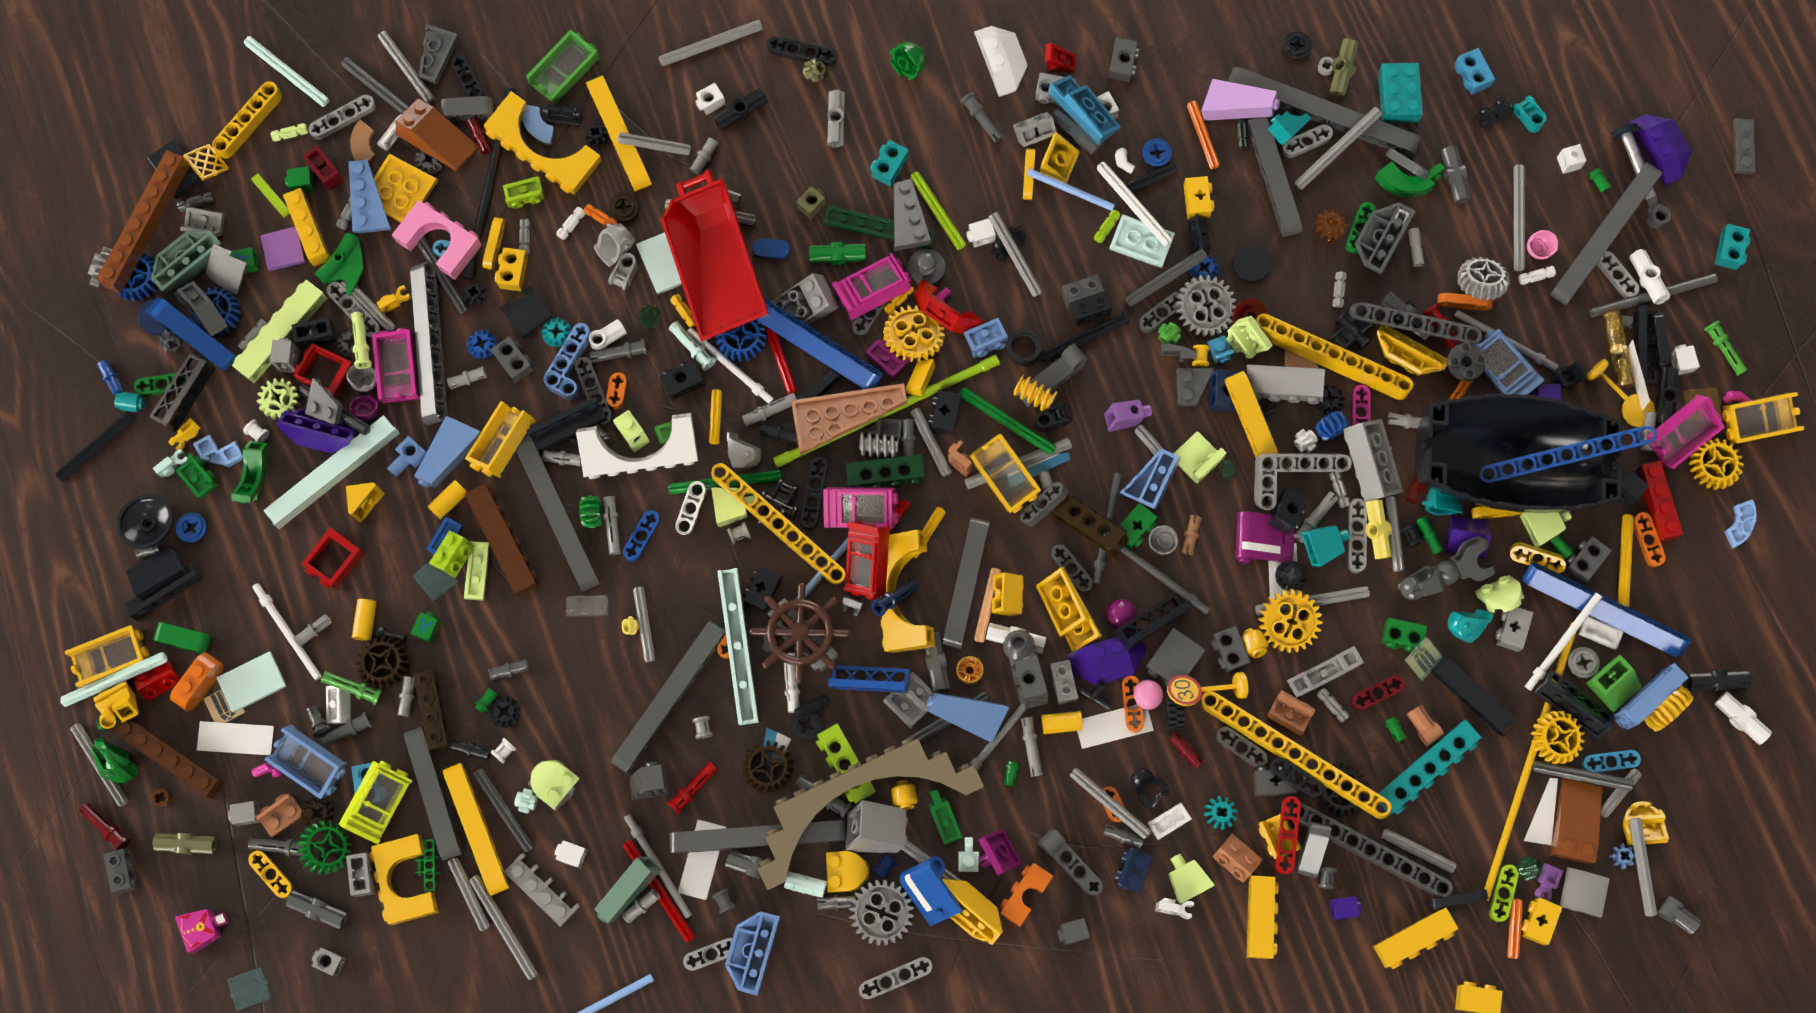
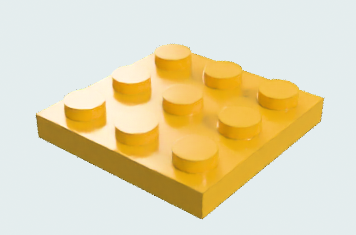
M391 154L387 156L374 177L386 215L400 223L418 200L425 203L438 182L433 176Z

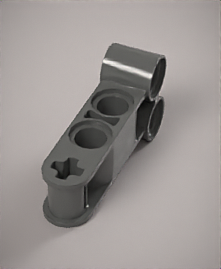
M1050 829L1037 842L1086 894L1095 896L1102 892L1103 883L1066 844V840L1057 830ZM1064 851L1070 854V859L1066 863L1061 860V854ZM1077 866H1081L1084 870L1081 877H1077L1074 873ZM1090 882H1096V890H1089V888L1091 887L1089 884Z

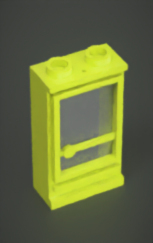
M382 760L380 763L372 762L338 824L376 844H379L380 838L409 784L412 783V780L407 778L408 774L400 769H397L395 772L390 769L392 765Z

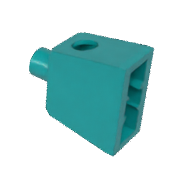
M1325 526L1301 531L1312 566L1321 567L1344 553L1343 542L1350 540L1349 532L1346 529L1339 531L1337 526Z

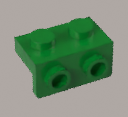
M189 454L187 455L189 460L175 471L197 498L201 500L218 486L215 482L217 477L210 470L206 471L204 469L205 463L198 455L194 457Z

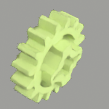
M274 378L272 384L267 381V387L261 386L263 392L257 394L261 397V399L257 400V403L261 405L259 409L262 412L264 411L267 417L271 415L272 419H276L277 416L280 418L285 410L295 411L294 405L300 404L296 401V399L300 398V395L296 393L298 389L290 381L286 383V380L282 378L279 382Z

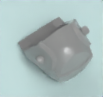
M608 223V228L602 230L597 244L594 245L597 255L608 267L615 264L620 256L627 253L635 243V239L630 231L622 224L615 223L611 225Z
M727 432L728 457L732 467L735 469H749L757 466L761 460V448L740 440L737 433Z

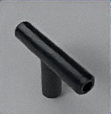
M1098 682L1093 692L1080 685L1076 688L1077 693L1106 710H1110L1112 707V703L1100 697L1105 687L1103 682Z

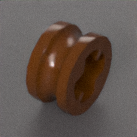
M157 789L153 792L151 798L154 805L165 807L170 804L172 795L168 790ZM165 793V795L163 796L166 797L165 801H160L159 803L158 800L160 799H157L158 795H163Z

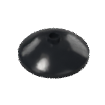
M144 494L137 496L127 502L118 515L116 523L118 535L124 543L136 549L156 546L170 533L174 523V513L170 504L158 495Z

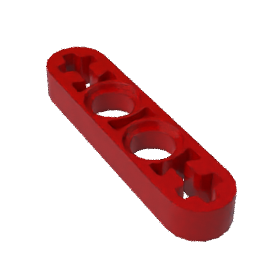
M1294 796L1285 798L1281 805L1275 868L1277 872L1283 875L1292 872L1295 865L1301 803ZM1290 800H1293V804L1296 805V808L1292 809V815L1296 814V818L1284 816V813H1289V807L1286 806V803H1289ZM1285 820H1292L1294 822V829L1292 831H1287L1284 828ZM1283 840L1291 841L1292 849L1290 851L1282 849L1281 843ZM1280 853L1285 855L1291 854V858L1287 857L1286 861L1287 864H1290V868H1286L1285 871L1283 867L1279 866V863L1284 861V856L1280 857Z

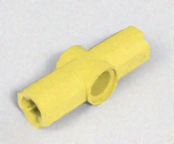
M1382 500L1366 502L1369 523L1366 525V534L1372 539L1375 560L1392 557L1389 543L1392 527L1385 520Z

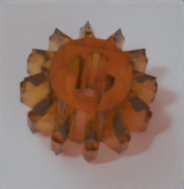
M1334 208L1331 209L1330 213L1325 209L1323 214H1318V220L1315 221L1314 225L1317 226L1316 233H1322L1321 238L1327 236L1328 241L1332 237L1337 240L1339 235H1344V229L1347 228V224L1344 223L1346 217H1340L1341 211L1336 214Z

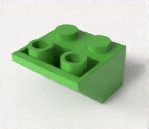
M1621 655L1613 658L1585 683L1612 713L1642 688L1635 670Z

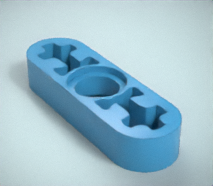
M1635 750L1593 754L1583 758L1581 766L1583 770L1596 773L1632 769L1640 764L1641 757ZM1629 754L1635 758L1632 764L1630 761L1621 763V759L1629 757ZM1608 756L1615 758L1616 765L1614 767H1609L1606 764ZM1590 759L1592 762L1601 761V765H1596L1593 769L1587 763L1590 762Z

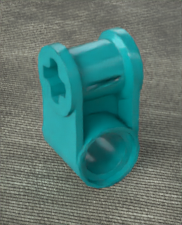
M1528 95L1524 101L1512 105L1514 107V114L1521 120L1529 132L1537 133L1542 129L1546 121V114L1537 105L1532 96Z

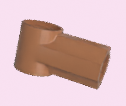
M1422 705L1406 714L1418 730V736L1425 746L1429 747L1445 736L1442 728L1438 723L1433 722Z

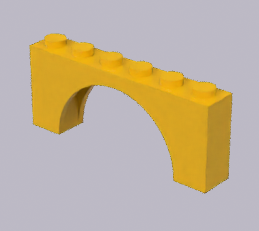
M511 91L484 124L486 134L493 140L495 138L499 140L506 150H513L520 160H527L531 163L530 166L535 171L545 173V177L552 183L556 181L564 192L568 194L571 192L575 195L600 164L601 156L587 145L577 153L561 159L546 158L534 153L527 147L520 135L521 120L528 108L526 101Z
M912 530L889 535L886 593L896 590L899 574L906 563L918 554L927 552L925 532ZM898 605L894 609L887 610L882 616V645L885 652L900 653L935 647L934 628L926 625L918 626L912 624L903 616Z

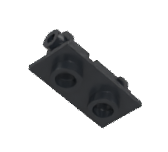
M1498 99L1492 107L1489 108L1487 106L1478 111L1479 114L1473 118H1479V126L1487 128L1498 122L1495 117L1496 114L1499 120L1512 114L1514 107L1511 104L1509 105V102L1513 100Z
M546 104V106H543V113H545L543 121L580 126L583 108Z
M1196 214L1187 221V228L1191 239L1190 246L1193 254L1200 249H1203L1208 254L1211 249L1209 236L1202 235L1208 233L1206 219Z
M1011 226L1008 228V231L1018 247L1025 240L1026 234L1022 230L1019 231L1021 226ZM1000 239L992 245L993 249L989 252L990 254L996 253V258L1000 262L1006 260L1009 256Z

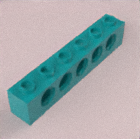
M1466 719L1378 793L1390 802L1391 810L1389 815L1394 812L1398 815L1406 808L1404 804L1408 800L1413 802L1421 795L1419 791L1423 787L1427 790L1435 783L1433 779L1437 775L1442 777L1450 770L1448 766L1451 763L1457 764L1465 757L1463 755L1465 751L1469 750L1471 752L1479 745L1477 741L1482 737ZM1455 739H1459L1462 742L1461 749L1455 747ZM1440 751H1443L1447 754V761H1443L1440 759ZM1425 764H1430L1433 767L1432 774L1425 771ZM1411 776L1418 779V786H1413L1410 783ZM1396 789L1403 791V799L1396 797ZM1380 804L1385 809V811H1387L1386 806Z

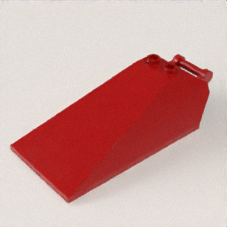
M708 169L704 171V174L685 182L680 181L676 183L679 197L670 200L663 217L660 219L700 340L703 342L769 315L729 192L722 178L714 181L713 172ZM704 181L707 182V185L702 186L688 193L686 192L687 189L690 187H693Z

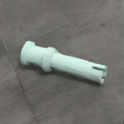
M678 321L670 325L669 330L691 352V357L702 365L704 371L715 364L716 358L711 357L706 352V348L699 345Z

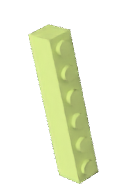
M308 280L300 283L296 288V292L284 301L283 307L272 315L270 322L260 329L257 337L247 344L245 351L235 358L232 366L251 382L255 383L272 364L270 362L272 340L288 338L292 341V324L309 321L328 299L326 295Z

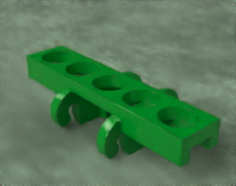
M435 839L423 840L424 859H421V857L415 859L418 862V871L415 874H419V876L424 874V892L436 891V875H441V872H435V858L441 857L436 855ZM427 842H432L431 849H427ZM427 852H432V856H427ZM429 861L433 863L431 869L426 868V863ZM422 862H424V871H422ZM431 881L433 883V887L431 889H428V882Z

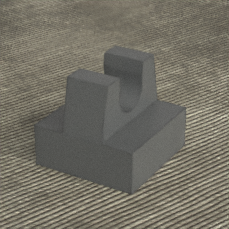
M847 592L843 598L842 611L846 612L848 607L854 608L853 615L857 616L865 603L866 597L852 596L851 592Z

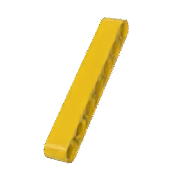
M603 75L586 82L634 191L636 192L652 185L636 147L618 143V134L620 132L629 134Z
M461 762L444 769V778L488 893L492 896L509 889V882L464 765Z

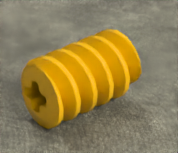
M1023 374L1015 387L1014 396L1021 393V400L1028 397V404L1034 401V407H1038L1041 404V411H1044L1046 408L1049 409L1056 398L1057 391L1051 395V388L1044 391V384L1037 387V380L1031 384V377L1029 376L1024 380Z

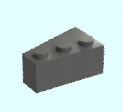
M658 762L646 763V767H641L629 777L632 800L671 795L668 771Z

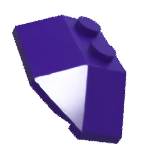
M1648 114L1630 121L1629 124L1638 123L1636 127L1640 128V130L1635 135L1653 166L1663 172L1660 176L1663 184L1666 186L1681 179L1692 151L1675 121Z
M306 409L285 410L276 422L277 426L295 444L331 454L349 445L357 433L355 429L341 420L339 424L334 425L305 414Z
M1133 634L1126 635L1128 639L1133 636ZM1118 636L1085 646L1066 655V658L1070 660L1073 675L1097 685L1098 682L1105 684L1134 675L1146 649L1142 641L1128 650Z

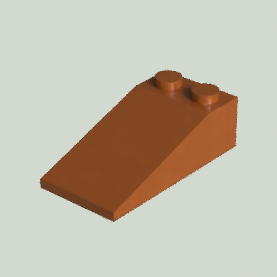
M419 98L395 121L397 136L455 171L479 149L476 143L440 112Z
M1562 778L1550 856L1588 865L1596 863L1600 832L1602 786Z

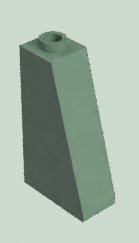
M649 856L637 857L595 907L594 910L598 913L597 917L604 923L614 922L662 870Z

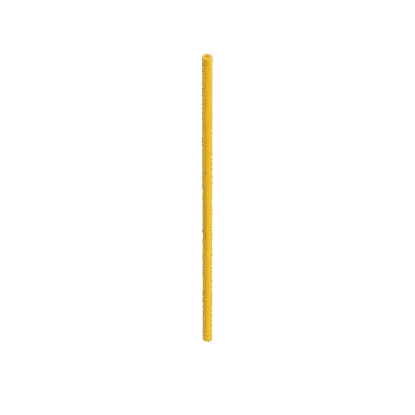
M1576 633L1561 651L1555 670L1560 676L1563 675ZM1546 701L1540 718H1543V714L1550 713L1552 706ZM1531 743L1484 889H1487L1489 899L1535 761L1537 751L1534 748L1537 746L1536 743Z

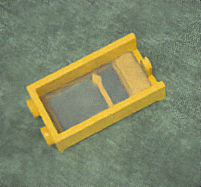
M1797 392L1723 406L1722 417L1726 422V437L1730 444L1804 430V426H1797L1795 416L1800 415V409L1793 407L1792 397L1798 396Z
M500 401L465 457L471 463L470 467L478 472L482 470L481 472L489 477L494 475L500 478V473L503 472L526 435V430L530 428L531 423H535L536 419L526 411H520L515 407L511 409L504 402Z
M998 434L969 455L972 463L1007 512L1011 513L1013 511V513H1016L1023 508L1022 504L1027 500L1031 502L1039 496L1038 492L1041 489L1002 434Z
M130 625L66 650L65 654L72 658L74 664L71 666V671L79 679V682L75 683L76 687L82 688L147 659L149 652L143 646L142 640L144 638L141 630Z

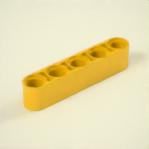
M265 82L214 139L212 143L213 149L221 158L228 159L233 156L280 102L282 93L275 83ZM263 104L262 107L256 109L258 105ZM226 145L225 149L220 150L222 146Z
M1242 371L1226 378L1225 384L1255 457L1262 453H1278L1245 372ZM1265 458L1263 463L1269 461V459Z

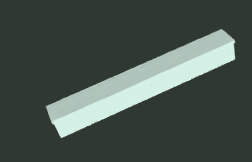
M383 415L371 425L370 433L367 435L360 433L349 445L336 452L263 511L271 519L274 526L278 529L282 528L400 434L399 431Z
M738 568L719 570L717 572L738 724L759 723Z

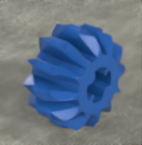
M1335 411L1317 422L1315 429L1322 440L1329 441L1344 433L1343 429L1347 428L1349 423L1342 412Z

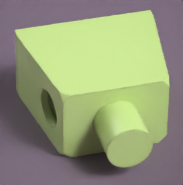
M629 410L613 420L614 425L634 453L650 443L645 432ZM641 436L638 440L634 441L636 437Z
M711 488L718 527L748 518L747 509L723 488ZM744 496L746 503H752L755 500L754 496Z
M1524 512L1520 515V518L1534 546L1539 548L1566 529L1564 522L1571 520L1570 512Z
M1181 853L1170 859L1176 870L1168 875L1179 905L1215 886L1195 860L1186 864Z

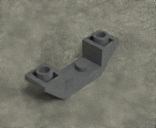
M194 281L174 292L177 299L183 305L187 304L198 316L202 327L210 336L228 327L212 301Z

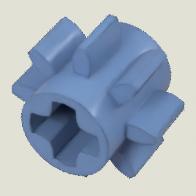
M1624 843L1619 845V849L1612 847L1611 849L1614 853L1609 858H1613V866L1620 864L1621 869H1625L1626 863L1629 866L1634 865L1631 861L1635 857V854L1631 851L1633 847L1625 848ZM1621 853H1624V854H1625V855H1624V860H1621V857H1622Z

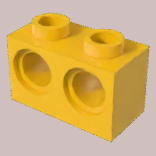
M503 247V251L498 257L499 271L495 273V282L500 289L522 292L528 262V255L525 250ZM511 258H517L514 263H508ZM507 276H513V278L510 281H505V278Z

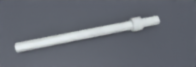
M692 327L687 330L694 340L704 346L709 353L748 385L756 396H760L768 404L774 401V398L764 390L765 388L760 383L754 382L707 340L702 342L697 331Z
M259 583L255 584L252 588L260 598L259 602L261 605L266 607L315 680L321 678V674L273 605L270 595H266Z
M1598 593L1594 594L1540 667H1536L1532 672L1534 675L1524 687L1531 691L1538 681L1545 677L1547 669L1601 600V595Z

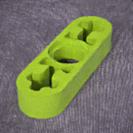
M258 173L251 178L253 183L283 218L290 214L287 206Z
M1513 865L1501 867L1498 873L1489 909L1490 918L1496 922L1505 921L1509 917L1519 877L1518 869ZM1509 869H1511L1510 873L1513 874V877H1509L1508 883L1512 884L1511 886L1508 884H1501V881L1505 882L1507 879V875L1504 874V871H1508ZM1500 888L1508 889L1509 897L1507 899H1502L1499 896ZM1496 901L1506 902L1507 905H1502L1501 912H1504V915L1498 918L1494 910L1499 909L1500 903H1496Z

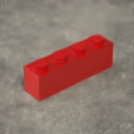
M1661 461L1642 464L1635 472L1637 476L1649 485L1643 493V498L1660 542L1677 539L1683 534Z

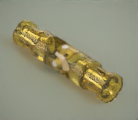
M1616 310L1604 313L1603 318L1606 319L1608 328L1606 333L1611 347L1610 352L1614 372L1617 373L1619 381L1617 386L1624 388L1633 386L1635 381L1632 380L1630 370L1632 366L1626 345L1624 328L1620 323V311ZM1617 354L1622 355L1621 359H1618Z

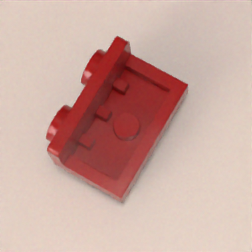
M168 657L165 664L133 677L137 691L146 701H150L176 686L180 680Z

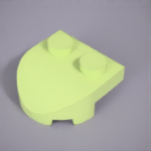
M1252 316L1237 320L1227 331L1229 346L1236 353L1242 352L1246 354V358H1253L1257 353L1267 351L1273 346Z
M1510 575L1502 576L1497 581L1485 584L1480 589L1475 590L1477 598L1484 602L1487 610L1492 613L1495 612V609H1502L1503 612L1511 611L1519 607L1521 599H1524L1520 583Z
M548 760L542 761L534 767L531 773V786L536 796L552 809H555L580 778L560 761Z

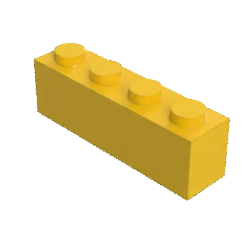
M301 188L284 194L283 197L308 260L314 267L325 263L330 255L307 196Z
M1249 877L1247 958L1273 959L1274 955L1277 954V943H1274V934L1277 935L1278 924L1274 922V915L1278 914V902H1275V894H1278L1279 884L1275 882V877Z
M1445 907L1373 947L1384 967L1388 968L1391 966L1392 969H1395L1403 964L1401 960L1407 957L1411 960L1420 955L1419 950L1425 947L1429 950L1438 945L1437 940L1443 938L1445 941L1455 935L1454 931L1458 927Z

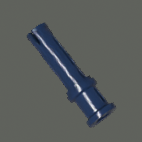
M909 580L893 592L885 593L880 599L874 600L871 603L873 613L877 616H883L887 610L894 609L900 600L918 590L917 582Z

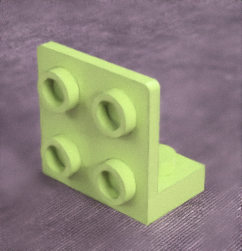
M1196 432L1173 454L1181 458L1178 466L1198 484L1225 458L1227 452L1222 448L1217 451L1199 432Z

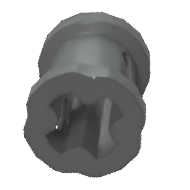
M1320 867L1321 877L1318 888L1335 890L1334 880L1337 869Z
M728 888L712 895V898L716 900L720 908V914L736 907L728 895Z

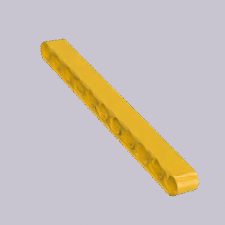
M1213 691L1203 694L1202 707L1206 712L1278 757L1295 765L1372 816L1384 819L1389 815L1391 804L1386 798ZM1213 698L1216 703L1209 706L1205 703V700ZM1229 708L1233 713L1230 716H1224L1222 710ZM1241 719H1247L1249 725L1242 727L1238 722ZM1263 729L1267 734L1265 737H1258L1255 732ZM1275 740H1281L1284 745L1281 748H1276L1272 743ZM1293 750H1296L1300 753L1301 756L1297 759H1293L1290 757L1289 753ZM1309 761H1314L1318 767L1311 770L1306 764ZM1332 772L1335 778L1333 780H1326L1324 773ZM1345 782L1350 783L1352 789L1344 791L1341 788V784ZM1361 793H1365L1369 796V801L1362 802L1358 796ZM1383 804L1386 806L1387 811L1380 813L1376 810V806Z

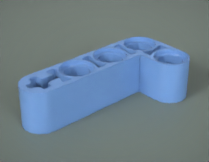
M578 323L573 327L544 375V383L547 388L569 401L577 399L580 394L576 383L569 379V376L575 368V361L582 356L590 343L589 335L591 331L584 323ZM571 347H577L575 352H568ZM563 362L568 363L565 368H563V369H560V368H559V365H560L561 363H563ZM557 378L558 381L556 384H549L551 379ZM568 387H574L572 393H565Z

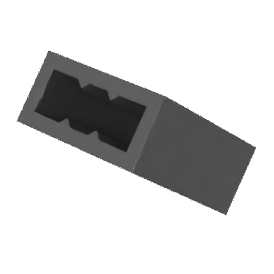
M1172 628L1145 669L1148 670L1147 673L1151 677L1163 680V684L1167 687L1173 677L1178 675L1188 676L1205 652V649L1175 628Z

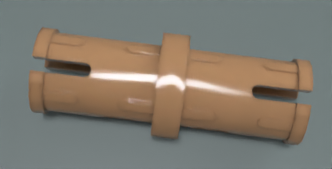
M1190 515L1187 531L1184 532L1185 540L1181 550L1182 553L1187 554L1188 551L1189 555L1194 554L1196 539H1199L1198 531L1202 517L1196 515L1195 518V515Z

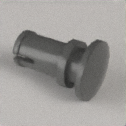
M312 706L314 714L310 707L306 709V713L312 724L311 729L314 730L312 736L320 737L327 734L331 727L326 725V721L322 719L318 706Z

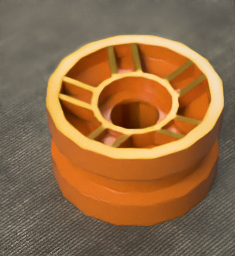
M967 656L958 662L956 673L959 681L963 684L975 685L982 679L984 669L983 664L978 658ZM967 667L974 669V672L968 674L966 672Z

